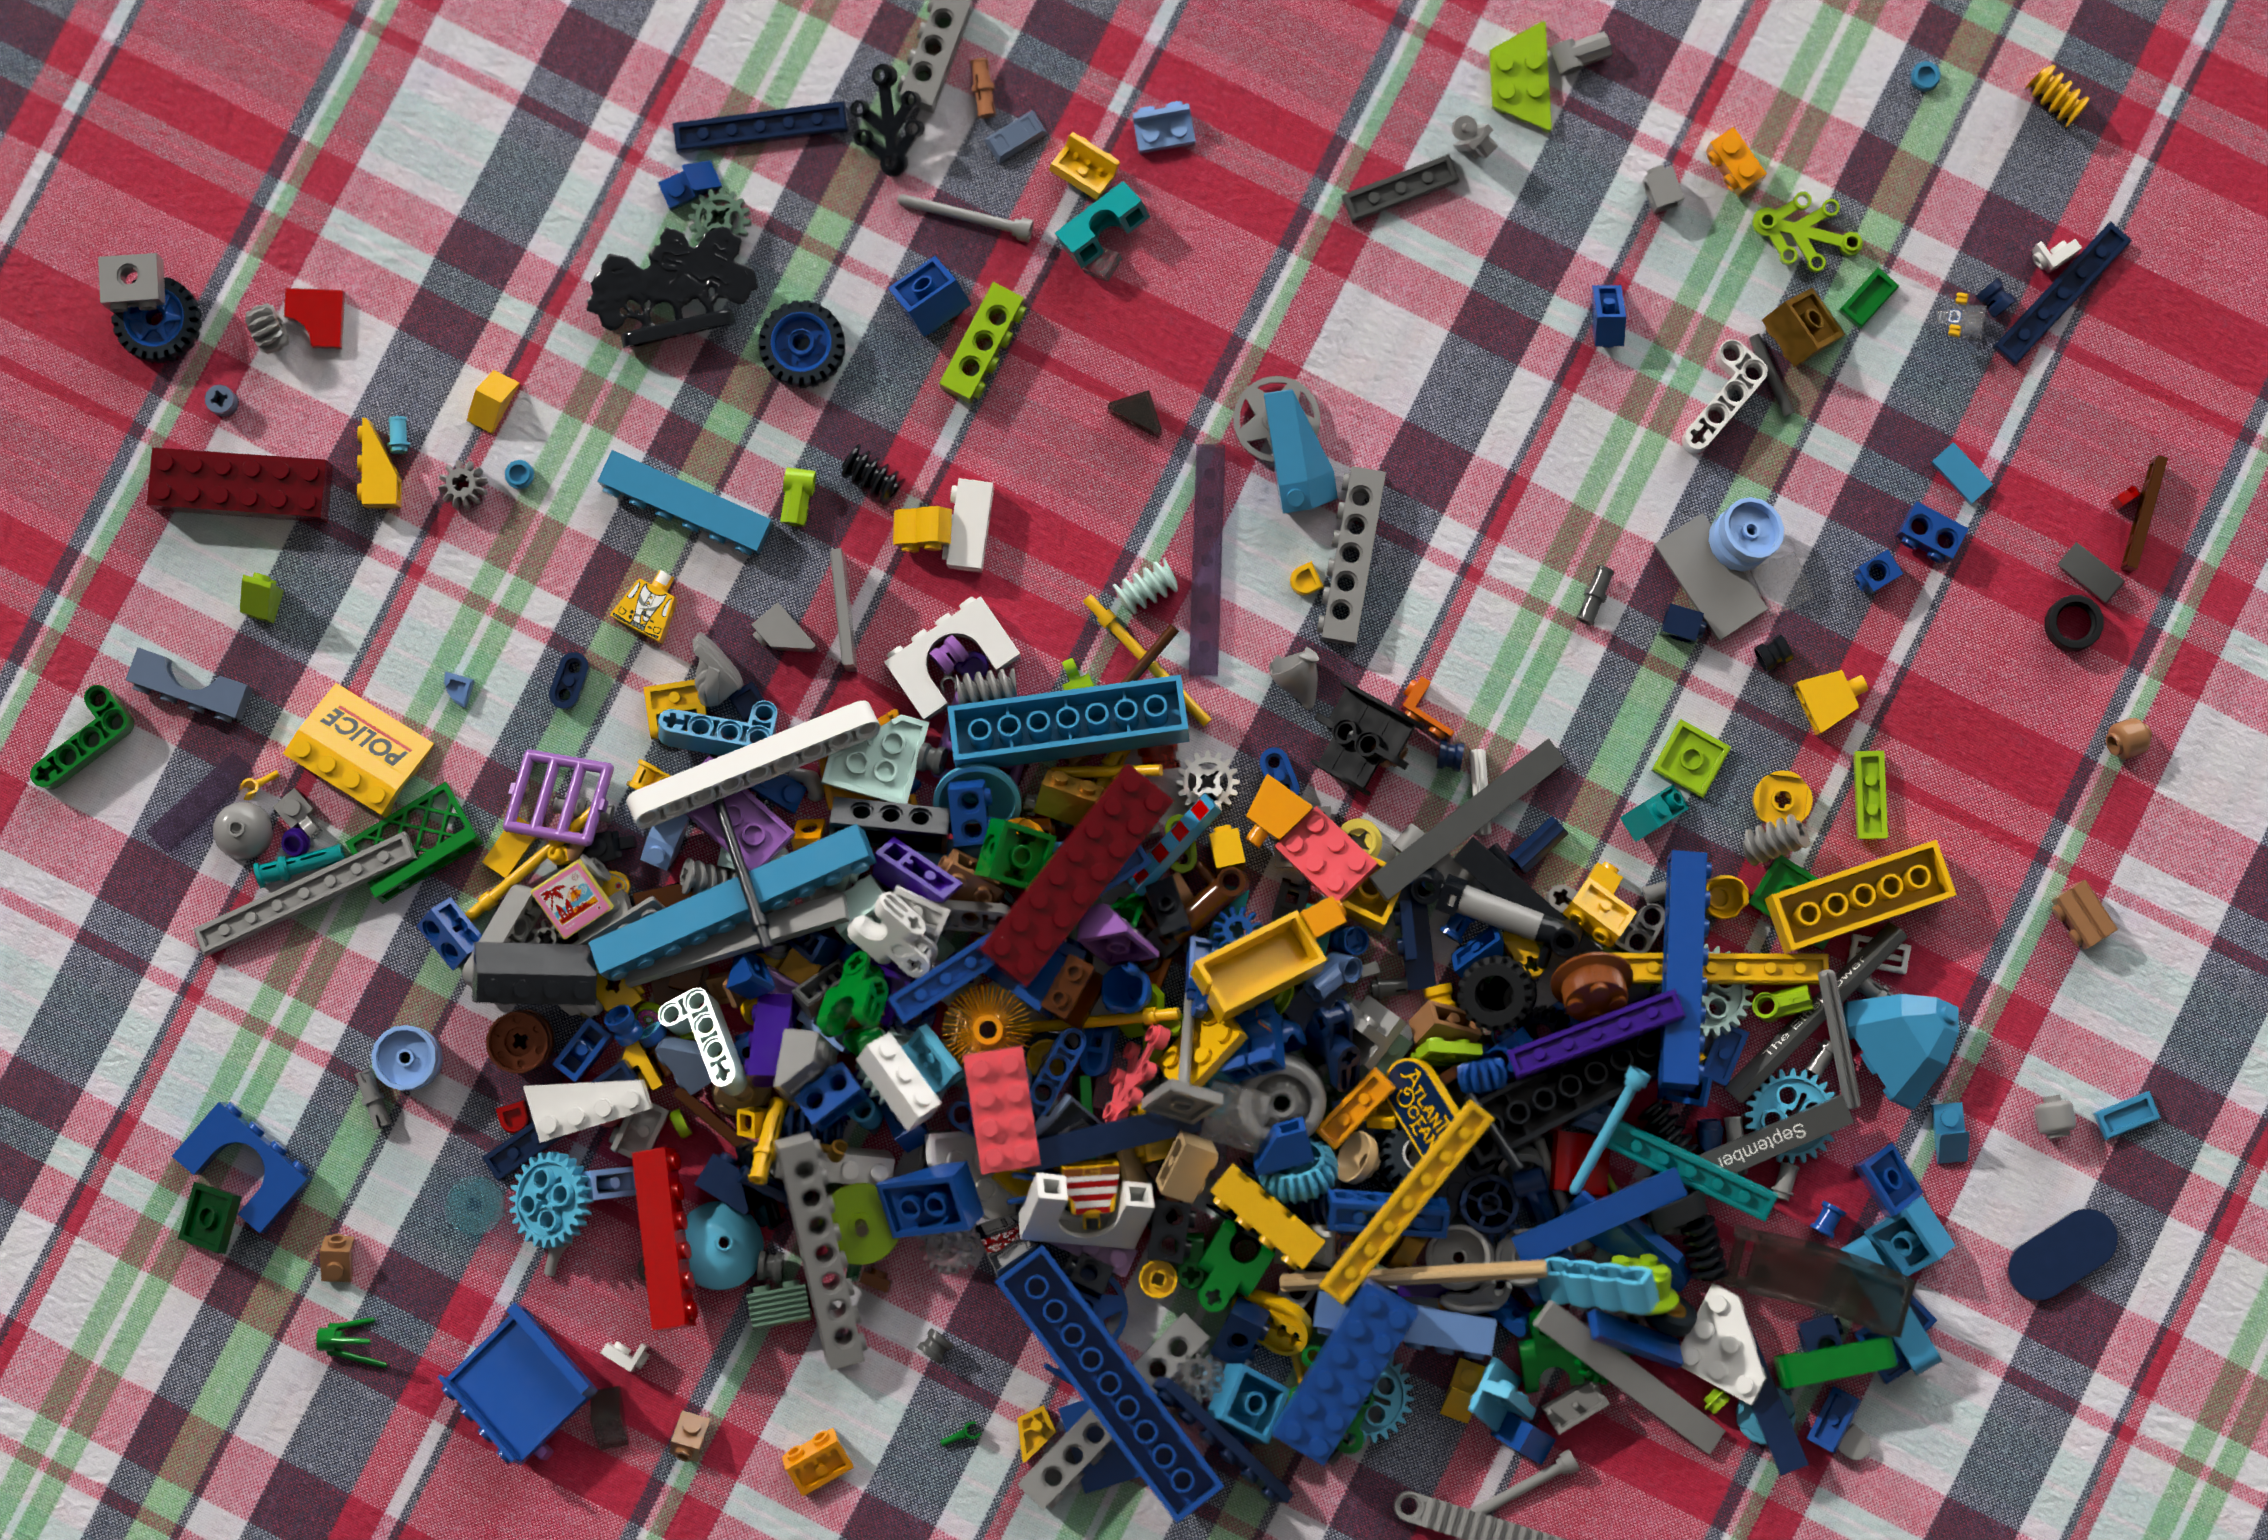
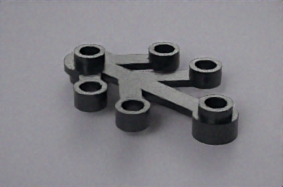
M879 64L873 69L872 80L879 88L882 118L871 110L869 104L864 100L853 101L850 105V112L854 117L863 118L885 137L886 147L873 138V133L868 129L856 130L853 138L858 146H866L880 158L881 169L886 175L897 177L903 174L908 167L907 152L915 140L924 133L925 128L921 121L909 120L904 127L905 136L899 144L897 142V133L913 109L920 105L921 97L915 91H905L901 96L902 105L894 116L891 87L896 83L898 74L892 65ZM883 70L885 76L883 80H880V72ZM910 95H913L914 101L910 105L908 98ZM859 104H861L863 107V110L860 114L857 111V107ZM914 124L917 125V132L915 134L912 132ZM863 133L866 134L865 142L861 141V135ZM892 157H894L895 159V165L893 167H891L890 164Z

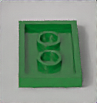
M1780 855V857L1772 861L1749 898L1748 905L1771 919L1765 898L1819 878L1783 855ZM1830 939L1813 944L1812 946L1822 951Z

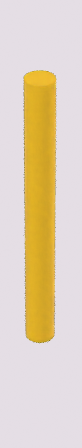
M1161 764L1131 765L1145 776L1163 775V766ZM1125 765L1051 767V770L1062 771L1075 778L1115 777Z

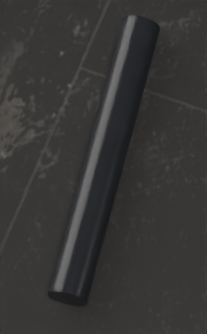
M1473 1092L1463 1098L1466 1103L1471 1099L1484 1109ZM1492 1122L1486 1129V1133L1515 1173L1522 1169L1524 1165L1496 1124Z

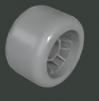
M1284 1052L1285 1070L1266 1075L1259 1074V1077L1240 1081L1237 1106L1240 1118L1247 1130L1261 1141L1265 1139L1272 1126L1276 1123L1303 1116L1309 1137L1316 1131L1323 1120L1326 1110V1091L1323 1080L1317 1069L1306 1059L1298 1055ZM1271 1061L1266 1062V1065L1273 1064ZM1279 1095H1285L1290 1099V1104L1286 1108H1278L1273 1103L1274 1099Z

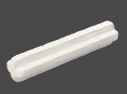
M1473 749L1469 753L1472 796L1488 785L1486 752L1484 749ZM1491 821L1476 831V835L1491 834Z

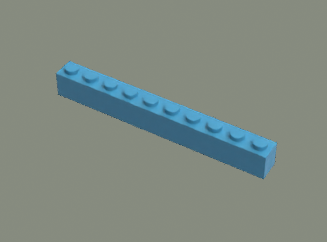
M855 824L748 872L763 913L770 909L778 910L784 908L789 904L788 901L797 897H809L816 892V889L822 886L836 885L847 875L863 873L870 868V865L877 862L865 831L858 824ZM735 877L588 943L599 974L608 980L616 981L623 979L628 975L627 972L636 968L644 969L652 966L655 963L654 960L661 957L675 956L681 952L682 948L688 945L702 944L713 934L727 933L733 930L736 924L743 921L749 922L751 915L738 877Z

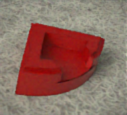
M2132 485L2113 498L2111 504L2118 510L2141 493L2136 486Z

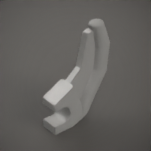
M1496 1280L1486 1281L1479 1286V1289L1471 1293L1447 1292L1445 1295L1442 1294L1439 1297V1303L1451 1312L1469 1315L1495 1311L1508 1300L1512 1285L1509 1282H1505L1501 1290L1494 1289Z

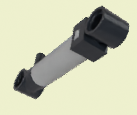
M1429 868L1419 875L1411 886L1413 898L1421 904L1428 905L1437 901L1436 910L1455 916L1457 912L1542 944L1536 961L1537 967L1541 969L1547 968L1553 951L1562 957L1574 955L1578 951L1584 937L1583 928L1574 920L1562 921L1467 885L1468 880L1449 874L1445 880L1443 874L1435 868ZM1422 882H1430L1435 890H1426L1422 886ZM1568 934L1572 936L1574 942H1565L1560 935Z

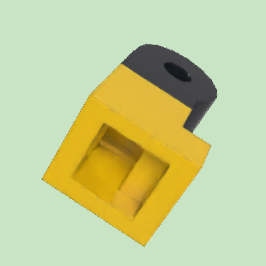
M761 1105L737 1109V1136L753 1139L760 1138L769 1106ZM747 1115L751 1116L750 1129L745 1125Z

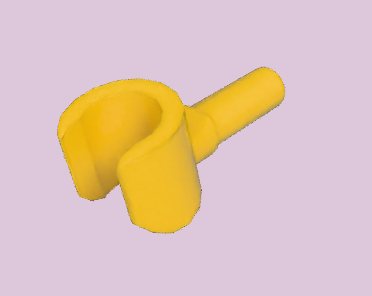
M275 770L257 780L246 778L242 781L239 791L246 787L250 788L252 791L245 795L244 800H252L258 788L278 778L280 775Z

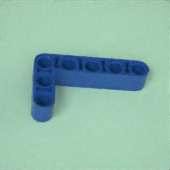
M1066 1028L1058 1034L1032 1079L1029 1091L1034 1124L1041 1114L1047 1115L1085 1049L1086 1036L1079 1029ZM1069 1033L1076 1034L1079 1040L1078 1046L1073 1050L1068 1049L1064 1044V1039ZM1056 1058L1060 1059L1064 1064L1063 1072L1059 1075H1053L1049 1068L1051 1061ZM1041 1084L1046 1085L1049 1089V1095L1044 1101H1039L1035 1097V1089ZM964 1101L951 1103L946 1112L948 1122L975 1138L970 1103ZM959 1106H964L968 1110V1118L962 1123L956 1122L953 1116L954 1110Z

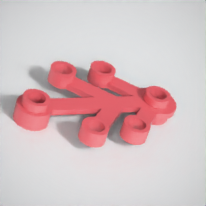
M1160 1024L1149 1026L1145 1033V1041L1148 1043L1139 1060L1138 1056L1141 1046L1131 1041L1126 1044L1122 1055L1128 1059L1127 1070L1115 1067L1109 1076V1083L1114 1085L1112 1103H1108L1103 1112L1105 1122L1128 1117L1129 1109L1140 1104L1143 1098V1090L1138 1089V1087L1147 1080H1152L1157 1072V1064L1148 1060L1154 1049L1161 1051L1167 1046L1171 1036L1170 1029Z

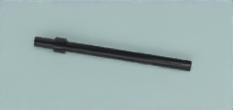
M724 798L718 799L712 803L751 915L749 922L752 931L757 933L762 951H769L774 946L768 931L770 925L765 913H762Z

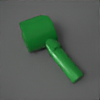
M967 1422L963 1426V1430L941 1439L942 1447L964 1438L977 1439L981 1432L974 1436H970L967 1432L968 1426L977 1422Z

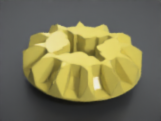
M1357 818L1345 822L1340 827L1347 835L1350 834L1355 837H1359L1364 832H1367L1364 844L1369 851L1365 848L1363 850L1375 858L1378 856L1382 847V836L1376 825L1366 819Z

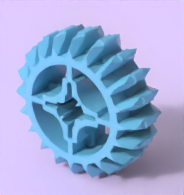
M1314 1138L1309 1139L1315 1161L1308 1162L1302 1167L1285 1168L1272 1175H1259L1260 1185L1268 1194L1277 1201L1281 1200L1283 1204L1292 1201L1295 1205L1298 1201L1304 1200L1307 1202V1199L1310 1198L1318 1199V1195L1326 1194L1328 1188L1334 1187V1181L1338 1179V1162L1330 1146L1325 1145L1323 1141L1316 1142Z

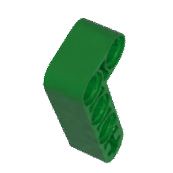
M93 685L86 690L84 702L96 719L32 767L30 778L36 786L48 790L60 787L133 731L134 719L111 689L101 685ZM104 692L106 694V702L102 706L97 707L95 698L99 693ZM118 715H122L124 721L122 727L114 730L112 726L113 719ZM98 733L100 736L99 744L95 747H90V736ZM74 750L76 760L73 764L67 765L65 762L66 754ZM45 770L51 771L49 773V781L43 780L46 777Z
M1892 1336L1878 1337L1803 1353H1787L1773 1357L1779 1387L1781 1388L1799 1387L1898 1366Z

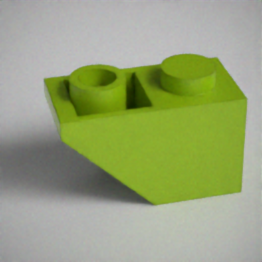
M254 572L253 577L243 574L240 613L274 624L284 590L276 586L277 581L272 580L269 576Z

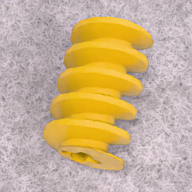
M2053 64L2047 68L2044 67L2026 85L2025 89L2035 86L2032 96L2037 97L2043 94L2040 102L2041 105L2052 102L2049 112L2053 113L2060 110L2057 120L2061 121L2069 118L2065 126L2067 128L2086 108L2089 97L2086 96L2079 100L2078 96L2081 92L2079 88L2070 92L2069 90L2073 82L2070 80L2062 84L2061 81L2064 76L2062 72L2053 76L2052 74L2056 68Z

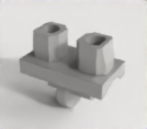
M1467 115L1459 116L1454 120L1452 133L1458 140H1461L1453 144L1458 151H1468L1474 159H1478L1481 156L1482 158H1487L1498 147L1489 136L1493 131L1489 124L1477 125L1475 119Z

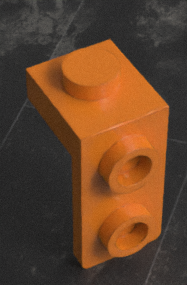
M1423 676L1420 677L1418 682L1412 679L1403 693L1407 696V699L1401 709L1405 711V714L1418 721V723L1421 721L1430 727L1428 731L1441 740L1444 737L1451 739L1455 733L1453 730L1416 707L1431 682Z

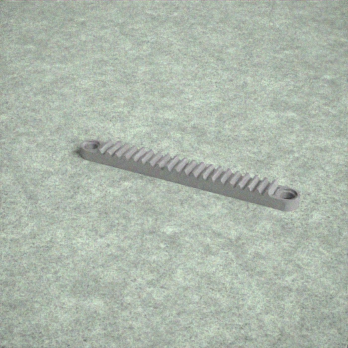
M1413 1491L1399 1493L1393 1504L1396 1515L1402 1520L1464 1540H1567ZM1408 1497L1415 1499L1417 1503L1416 1511L1410 1515L1404 1514L1400 1508L1402 1500Z

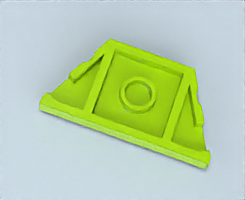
M1541 21L1489 50L1491 103L1493 110L1502 114L1512 115L1516 120L1533 124L1548 133L1552 130L1547 36L1546 21Z

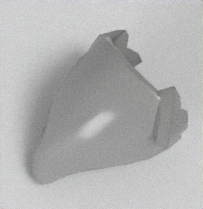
M1308 647L1305 648L1304 652L1284 658L1277 655L1273 662L1269 664L1271 677L1280 688L1296 698L1305 709L1310 710L1314 707L1318 686L1316 663L1319 661V657L1316 652Z

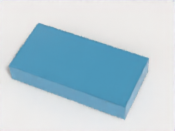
M1954 442L1931 462L1936 470L1969 505L1975 502L1993 485Z
M2150 1091L2093 1113L2104 1140H2109L2161 1119Z

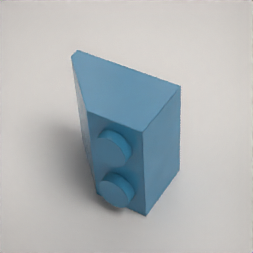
M1923 1196L1916 1198L1895 1216L1885 1217L1864 1231L1892 1275L1898 1281L1940 1260L1955 1246V1243Z

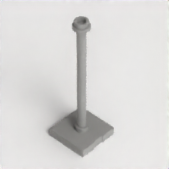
M1187 942L1183 945L1185 953L1187 952ZM1185 993L1178 1080L1171 1078L1143 1097L1141 1109L1194 1125L1223 1105L1224 1094L1190 1085L1195 1017H1191L1192 1000H1186Z

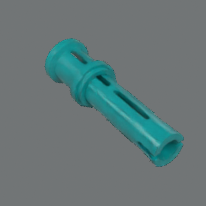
M340 843L291 858L279 856L277 860L261 865L257 862L253 864L257 883L261 889L265 888L268 883L279 880L287 882L292 879L293 875L335 864L345 859V854Z

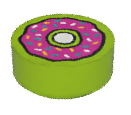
M645 1002L639 1006L635 1019L640 1022L643 1029L653 1022L659 1021L658 1012L661 1006L653 1002Z
M678 1108L670 1112V1119L679 1136L684 1139L692 1135V1129L682 1110Z

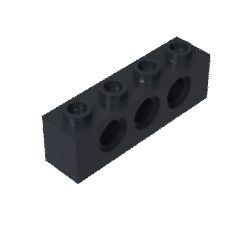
M834 797L829 822V836L858 824L865 831L871 847L881 848L890 839L895 837L915 851L947 854L951 829L950 808Z

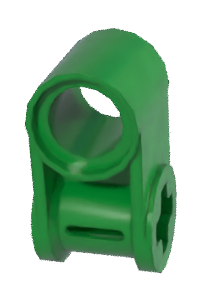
M1204 1232L1187 1233L1186 1240H1192L1190 1258L1184 1257L1183 1264L1177 1263L1178 1281L1185 1289H1197L1204 1280V1271L1197 1267V1263L1205 1251ZM1174 1239L1176 1253L1179 1249V1243L1176 1239ZM1188 1268H1193L1194 1273H1199L1200 1275L1199 1278H1195L1193 1284H1189L1188 1279L1182 1277V1274L1187 1273Z

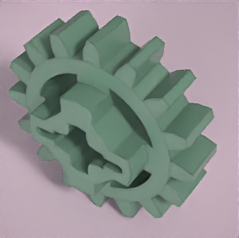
M720 188L719 195H715L712 189H710L708 198L700 194L698 197L701 203L699 205L692 203L691 207L695 214H689L688 219L695 223L690 225L689 229L691 232H698L694 237L697 243L703 239L706 232L720 227L730 228L733 234L739 237H748L749 234L744 227H749L752 223L751 220L745 217L751 213L749 208H742L745 205L743 198L735 201L736 193L734 191L726 196L724 188ZM715 203H727L724 206L714 205ZM705 211L707 213L706 221L702 223L703 226L701 227V217L703 212ZM738 214V225L737 228L734 229L733 220L737 217L736 215ZM715 217L724 218L725 223L721 225L715 221Z

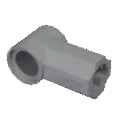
M1605 31L1576 41L1574 39L1564 40L1550 48L1560 76L1573 74L1584 68L1585 65L1611 57L1613 54Z

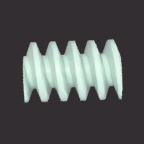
M1164 557L1163 567L1158 562L1153 563L1154 572H1151L1147 567L1142 568L1143 578L1137 573H1133V583L1129 582L1126 578L1122 579L1123 589L1113 584L1124 608L1130 610L1134 615L1137 614L1136 604L1141 605L1144 609L1147 608V598L1157 603L1158 592L1163 597H1168L1167 587H1170L1174 592L1178 591L1177 580Z

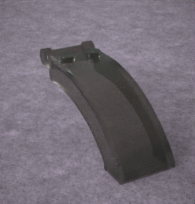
M1735 1225L1733 1231L1735 1239L1727 1267L1729 1275L1721 1279L1724 1285L1745 1289L1746 1292L1753 1295L1815 1308L1859 1324L1873 1333L1901 1338L1915 1286L1913 1279L1884 1265L1840 1249L1795 1237ZM1746 1241H1752L1754 1245L1746 1276H1739L1738 1272Z

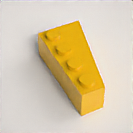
M1234 1164L1228 1168L1210 1190L1216 1196L1212 1200L1225 1212L1229 1208L1239 1215L1235 1221L1247 1231H1250L1252 1227L1261 1234L1258 1240L1271 1251L1276 1246L1284 1253L1281 1259L1294 1270L1298 1266L1304 1269L1326 1243L1325 1240Z

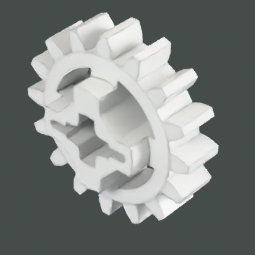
M1206 750L1204 758H1201L1198 753H1194L1195 761L1191 762L1186 759L1184 763L1187 769L1178 770V773L1183 776L1182 780L1176 781L1177 786H1183V790L1178 795L1179 797L1187 796L1188 799L1185 802L1187 807L1192 803L1195 804L1206 793L1208 796H1213L1217 799L1214 802L1222 812L1221 804L1224 803L1230 806L1232 803L1228 798L1229 795L1237 796L1238 794L1236 790L1232 789V786L1240 784V780L1232 778L1238 772L1237 768L1229 770L1228 766L1231 760L1220 761L1221 753L1219 752L1215 758L1210 756L1209 750ZM1214 764L1216 766L1212 770H1203L1199 765ZM1218 773L1213 781V789L1206 787L1198 792L1203 784L1202 777L1208 779ZM1190 774L1196 779V787L1191 792L1188 787ZM1224 774H1226L1228 781L1226 792L1220 786V778Z

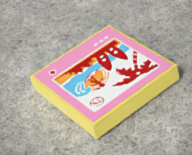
M581 859L576 860L533 888L530 892L564 940L614 907Z

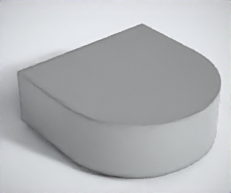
M1852 1423L1837 1450L1847 1458L1860 1460L1865 1458L1870 1452L1871 1442L1869 1437Z

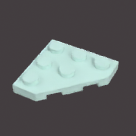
M901 714L882 725L879 733L871 739L828 755L821 784L884 802L907 804L917 770L918 753L925 741L930 722Z

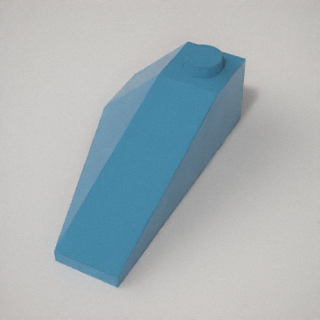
M1293 389L1263 393L1279 503L1283 514L1313 509L1338 499L1334 470Z

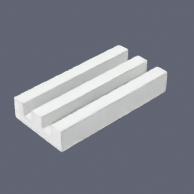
M1852 934L1847 963L1862 949L1858 947V942L1868 943L1872 937ZM1901 944L1897 948L1904 951L1903 956L1891 954L1887 958L1888 960L1902 962L1901 967L1882 963L1877 969L1905 975L1911 945Z

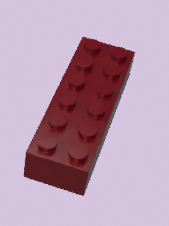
M152 447L147 506L156 511L328 523L333 465L325 459Z

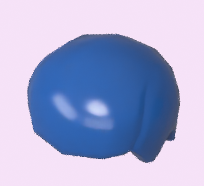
M1283 1019L1284 1052L1290 1053L1304 1048L1308 1043L1302 1027L1294 1020Z

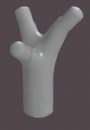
M573 1242L564 1243V1247L548 1248V1257L543 1274L555 1276L562 1253Z

